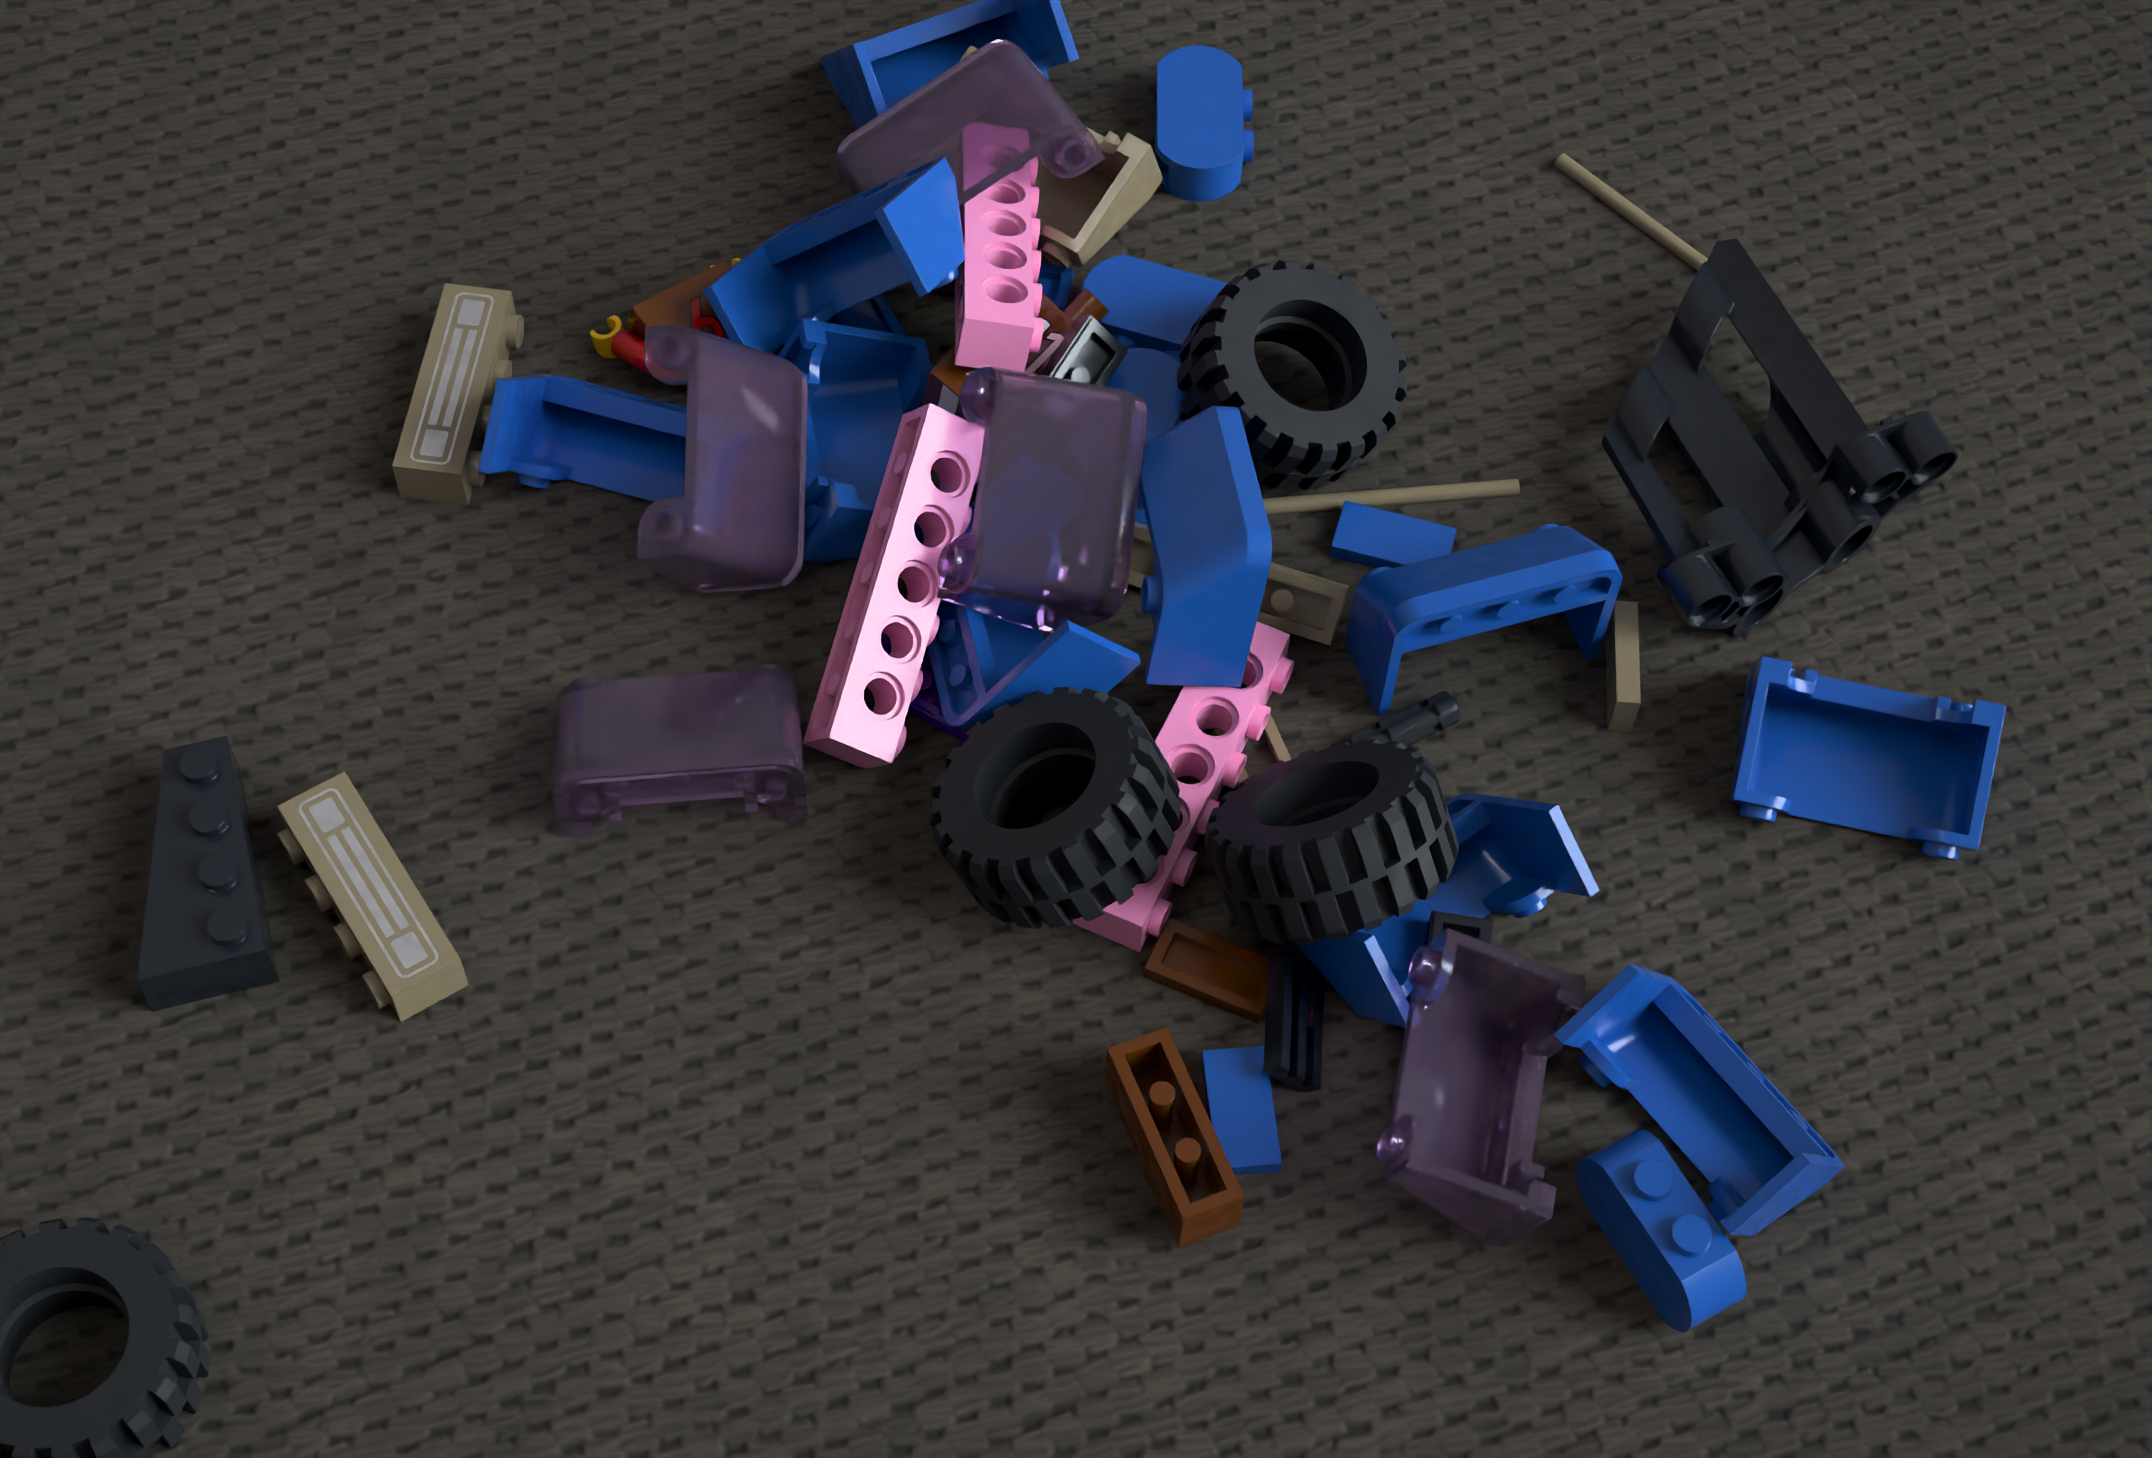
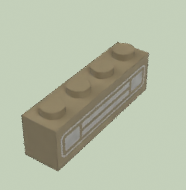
M449 283L444 284L392 464L400 497L469 505L474 485L482 486L484 484L486 473L480 472L478 469L497 378L512 377L511 360H508L511 348L519 349L521 347L524 335V318L522 315L516 314L512 291Z
M345 771L277 806L286 829L276 833L286 855L293 866L305 861L313 876L305 879L304 882L321 913L333 908L341 921L340 924L332 928L349 960L351 961L361 955L370 971L361 975L379 1009L390 1004L399 1020L403 1021L469 985L460 957Z

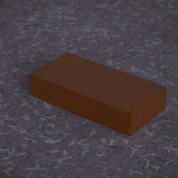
M1168 917L1144 967L1143 977L1259 1024L1266 1009L1269 958Z

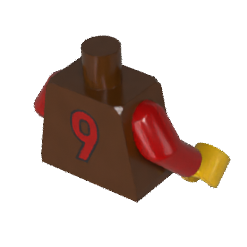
M734 258V259H732V260H731L732 266L735 265V264H736L738 261H740L741 259H740V258ZM726 260L716 265H711L710 268L633 306L627 322V327L630 331L624 330L621 320L615 315L607 318L611 331L609 334L601 335L596 333L595 330L590 331L594 347L601 356L606 358L618 357L665 385H676L685 394L710 382L723 405L728 407L748 397L754 391L740 368L744 364L703 292V289L730 269Z

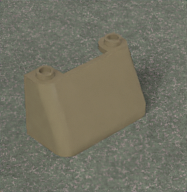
M970 45L898 152L909 169H913L932 159L945 156L955 175L964 124L1029 133L1030 155L1038 157L1035 187H1039V202L1035 218L1040 219V234L1037 246L1041 248V254L1057 267L1067 270L1070 265L1083 267L1152 198L1162 183L1163 177L1151 145L1127 132L1122 141H1120L1118 135L1111 131L1108 132L1106 137L1028 95L1025 93L1021 82L1012 76L1009 80H1006L998 74L993 75L990 72V68L994 64L993 57Z

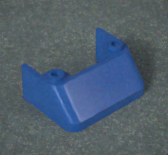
M980 0L878 37L849 45L821 56L820 59L829 82L861 135L872 132L875 142L905 132L902 121L924 113L970 45L993 57L994 64L990 68V72L993 75L998 74L1006 80H1009L1012 76L1021 82L1023 89L1049 80L1046 69L1079 59L1060 0Z
M945 156L932 159L783 228L767 238L703 289L705 296L746 369L749 371L756 368L781 345H784L802 318L826 322L838 312L910 281L918 296L921 297L960 276L961 273L958 266L966 257L955 175Z
M542 374L497 378L478 471L488 474L508 470L517 472L516 482L537 488H550L551 480L569 479L668 505L671 512L680 515V525L695 530L712 532L714 526L725 524L728 521L756 455L762 429L744 422L559 375Z
M1211 406L1133 449L1130 452L1128 461H1120L1117 469L1116 484L1120 502L1114 526L1115 537H1118L1121 524L1125 519L1148 525L1155 557L1152 576H1144L1141 586L1142 612L1151 613L1154 628L1144 674L1146 684L1241 687L1270 570L1272 556L1271 530L1238 407Z
M1024 455L1016 460L969 505L972 509L971 520L966 531L958 539L952 559L956 563L955 574L948 588L942 593L936 614L940 619L939 628L934 640L927 647L943 717L949 725L964 732L971 729L978 721L982 725L995 716L992 711L1005 703H1008L1010 706L1016 705L1023 701V695L1035 691H1041L1048 695L1053 694L1054 687H1074L1078 689L1080 694L1084 688L1108 693L1141 664L1139 654L1068 620L1044 640L1033 596L1043 586L1048 584L1058 571L1059 549L1055 534L1094 498L1090 489Z
M1546 524L1529 534L1397 568L1379 567L1371 570L1363 576L1360 584L1354 591L1345 641L1377 716L1389 714L1401 656L1406 652L1563 611L1585 660L1596 659L1623 576L1613 555L1609 551L1571 527Z
M1465 793L1446 800L1459 848L1450 876L1446 882L1439 883L1436 893L1427 900L1417 901L1410 912L1401 917H1390L1382 921V926L1366 931L1364 928L1349 933V937L1331 941L1330 938L1317 939L1315 944L1298 945L1295 941L1293 943L1320 971L1356 1014L1406 1029L1411 1028L1418 1023V1020L1406 999L1413 989L1407 973L1424 961L1428 920L1432 910L1477 918H1484L1491 912L1512 914L1515 918H1523L1541 910L1547 903L1546 897L1555 891L1591 897L1600 891L1558 804L1477 793Z
M1630 963L1554 1034L1562 1044L1580 1048L1585 1053L1579 1058V1062L1587 1073L1601 1086L1606 1087L1613 1082L1620 1088L1628 1089L1711 1183L1707 1188L1714 1198L1707 1204V1207L1730 1235L1754 1236L1824 1186L1844 1168L1842 1161L1831 1147L1701 1004L1681 984L1669 976Z

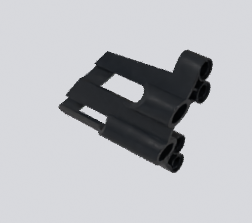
M1737 238L1716 242L1707 262L1702 264L1687 289L1673 319L1669 333L1651 364L1646 363L1640 370L1619 409L1615 421L1607 430L1601 442L1671 563L1666 569L1662 565L1657 572V579L1686 625L1704 629H1725L1729 627L1737 637L1745 635L1766 620L1781 605L1787 595L1808 582L1822 570L1826 573L1833 572L1857 555L1875 535L1881 521L1897 506L1944 475L1953 467L1958 459L1957 451L1928 410L1915 412L1893 420L1890 416L1881 419L1878 427L1869 429ZM1726 315L1770 381L1769 412L1761 431L1755 435L1749 433L1703 364L1708 347ZM1663 424L1710 494L1711 512L1701 517L1692 525L1647 458Z

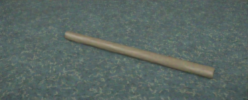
M1563 153L1557 158L1554 164L1556 168L1697 272L1702 264L1707 262L1708 258L1568 155Z
M1518 479L1262 499L1266 514L1277 515L1341 510L1345 500L1369 507L1518 496L1520 486Z

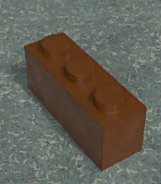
M1168 1027L1107 1048L1104 1081L1178 1248L1238 1227L1245 1196Z

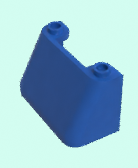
M802 318L768 369L761 388V413L786 549L792 561L821 564L859 558L902 415L919 407L924 398L929 373L934 368V365L930 363L925 339ZM915 522L914 532L916 538L923 544V531Z
M1761 656L1749 665L1729 800L1731 803L1741 805L1739 816L1775 823L1777 813L1911 840L1922 843L1921 854L1954 861H1958L1960 850L1975 851L1979 849L2006 705L1977 699L1973 700V705L1951 702V698L1943 696L1928 698L1820 676L1818 671L1805 669L1795 676L1796 670L1792 669L1793 662Z

